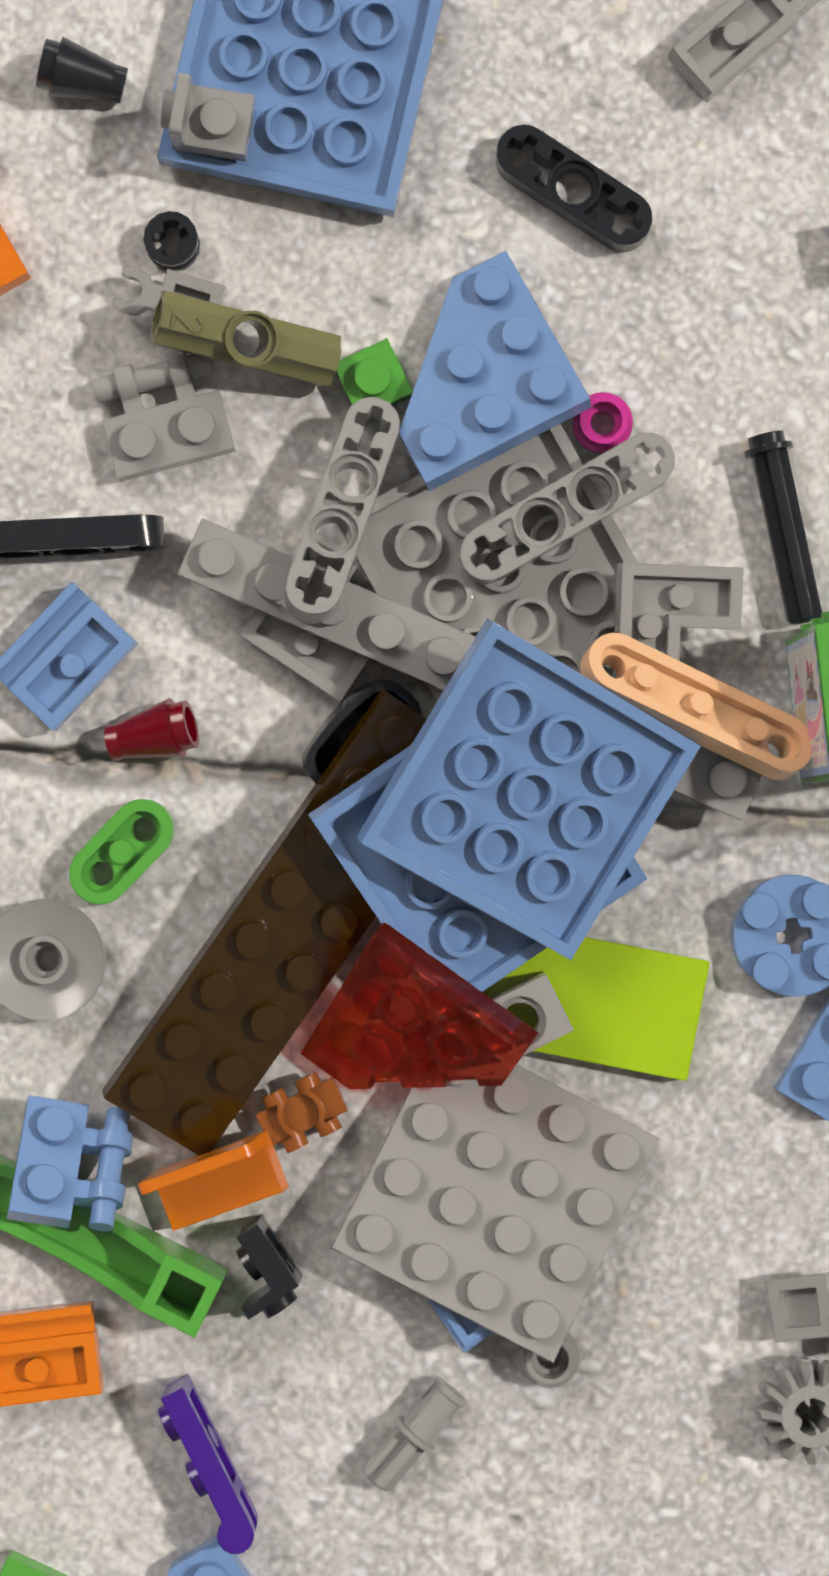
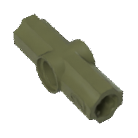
M165 290L161 291L151 325L150 344L222 361L233 367L250 368L326 388L331 386L333 377L338 370L342 352L340 335L270 318L259 311H243ZM242 322L252 325L259 336V346L250 357L240 354L233 342V334Z

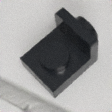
M262 1214L245 1225L237 1237L241 1247L236 1250V1253L243 1267L255 1281L263 1277L267 1283L264 1287L246 1298L241 1310L248 1320L260 1312H263L268 1319L287 1308L298 1298L293 1290L299 1287L303 1276Z

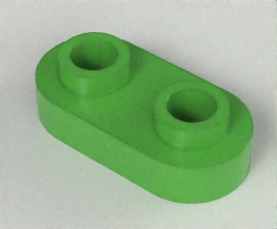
M147 799L133 800L122 806L73 858L69 870V879L75 893L83 900L92 904L112 903L123 897L171 846L175 836V824L170 812L160 803ZM143 818L150 819L156 827L154 837L147 842L139 840L134 832L136 823ZM99 862H106L113 869V878L107 885H100L93 878V869Z

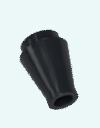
M62 37L61 42L46 38L38 68L36 87L50 91L49 97L103 100L120 104L128 68L117 65L65 37Z

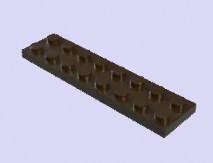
M382 688L102 1089L104 1099L199 1156L212 1151L376 917L308 814L409 747L427 718Z

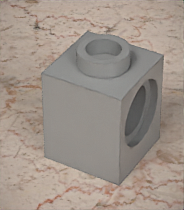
M543 971L479 1003L478 1007L483 1018L473 1022L489 1056L501 1051L507 1064L574 1030L547 975ZM515 1003L529 1004L537 1013L535 1028L524 1036H513L506 1032L502 1026V1017L505 1010Z

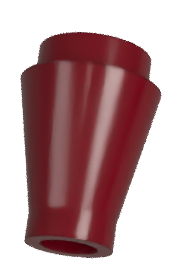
M168 698L119 723L108 725L104 728L106 748L113 761L126 758L185 757L187 750L197 748L199 745L196 718L190 704L186 700L175 703L171 698Z

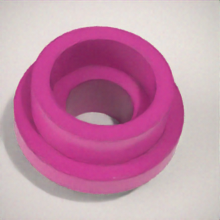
M606 392L589 395L591 408L574 416L572 419V429L578 443L586 450L597 454H603L629 439L633 428V417L628 405L620 397ZM599 414L607 415L613 422V430L608 434L596 433L591 427V419Z

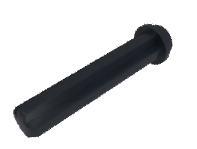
M783 430L755 435L748 438L750 449L745 451L744 454L746 459H752L786 618L790 625L809 623L810 619L821 617L822 608L787 451L793 448L792 441L785 440Z

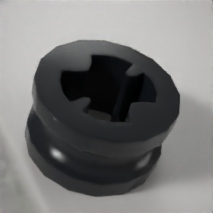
M173 211L159 213L149 221L144 230L143 241L146 251L152 262L164 271L171 269L179 272L186 270L197 259L200 251V240L195 225L187 216ZM177 228L180 238H183L185 235L189 236L188 243L178 245V254L174 256H167L164 246L156 249V241L166 239V229Z

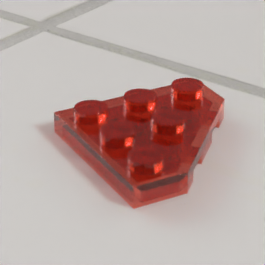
M384 922L369 940L300 1054L348 1089H371L376 1082H400L402 1088L446 1087L453 1080H477L479 1086H502L539 1032Z

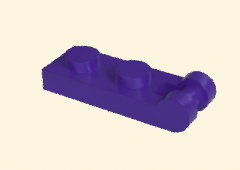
M189 1374L167 1384L161 1396L163 1406L158 1408L159 1417L169 1438L173 1442L181 1439L191 1461L185 1464L190 1482L200 1497L208 1494L221 1520L217 1531L218 1544L229 1554H241L248 1550L253 1543L258 1522L257 1511Z

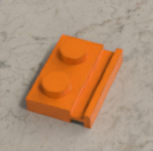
M94 1301L0 1313V1407L98 1395L103 1392L104 1382L98 1332L95 1327Z

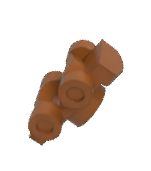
M313 1072L294 1082L298 1092L292 1096L287 1097L282 1087L261 1098L266 1108L255 1115L262 1130H268L273 1146L282 1142L286 1152L291 1153L309 1143L304 1133L308 1129L316 1127L321 1138L342 1128L337 1116L348 1111V1107L333 1076L321 1082L317 1073Z

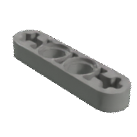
M368 397L360 399L352 404L346 413L287 576L284 595L287 610L294 618L303 623L316 624L324 622L333 616L337 610L393 454L399 433L400 420L394 407L381 398ZM369 418H375L381 421V432L375 434L368 456L358 452L363 433L361 425H366ZM346 469L359 470L368 478L370 486L362 495H345L336 487L334 479L337 474ZM328 523L339 524L349 533L350 542L342 550L328 551L317 543L315 538L317 529ZM308 557V558H310L312 561H304V560H305V558ZM318 564L327 568L322 584V594L329 598L318 597L315 604L310 605L303 602L304 592L297 588V586L308 588L315 572V566ZM340 568L341 571L337 572L335 569Z
M643 432L632 436L474 528L465 536L460 547V563L463 571L470 579L478 583L491 584L500 581L662 486L672 473L675 463L672 446L664 437L655 433ZM641 447L646 454L657 451L661 456V460L655 466L657 476L651 478L645 470L634 474L625 482L633 491L624 495L618 476L606 464L616 461L618 472H621L634 463L637 458L635 449ZM590 476L598 477L609 486L610 500L603 508L589 510L578 502L575 495L576 486L584 478ZM544 507L556 516L558 527L555 535L544 541H536L524 532L522 526L523 517L530 509ZM510 522L516 541L527 553L517 557L513 545L498 555L499 568L491 571L486 564H480L475 567L471 562V558L477 553L475 543L484 539L487 545H496L507 537V533L500 526Z

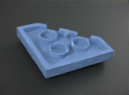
M507 251L452 278L399 430L401 442L428 492L591 408L589 395Z

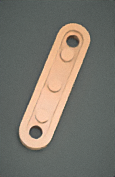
M621 633L602 635L585 651L581 658L580 672L583 676L698 745L767 778L774 780L787 779L807 765L811 759L812 753L808 729L800 720ZM602 664L610 666L615 671L616 678L608 675ZM768 744H772L777 748L780 758L771 754Z

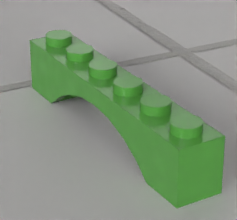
M0 1155V1230L70 1264L118 1294L139 1311L193 1338L196 1337L229 1268L117 1212L114 1228L112 1231L107 1232L96 1231L89 1227L91 1208L74 1205L68 1228L6 1219L16 1162Z

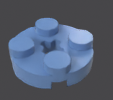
M780 875L759 883L743 900L731 924V946L739 967L757 985L783 996H807L829 986V885L802 875ZM789 918H796L798 926L808 928L809 938L801 941V950L795 953H791L788 944H778L776 939L777 932L786 930V920Z

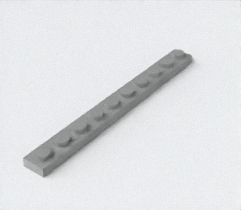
M204 518L201 519L177 573L181 578L441 691H444L475 639L473 635L347 581L341 601L333 616L324 622L316 624L303 623L291 615L287 610L284 600L287 576L294 558ZM315 567V572L308 588L297 586V588L304 592L303 602L314 605L318 597L329 598L322 594V584L326 571ZM701 746L673 792L740 821L744 819L762 775Z

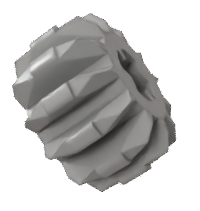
M800 1355L796 1362L797 1373L791 1374L788 1368L781 1362L774 1366L775 1372L781 1380L778 1386L769 1381L760 1382L758 1389L761 1394L771 1401L755 1406L754 1413L758 1420L769 1422L761 1434L767 1444L781 1441L780 1453L783 1458L792 1460L802 1448L807 1463L809 1465H816L819 1459V1448L825 1446L829 1452V1361L824 1360L813 1371L810 1359L806 1355ZM810 1399H813L819 1407V1411L813 1418L806 1413V1420L802 1421L796 1412V1408L803 1401L809 1407Z

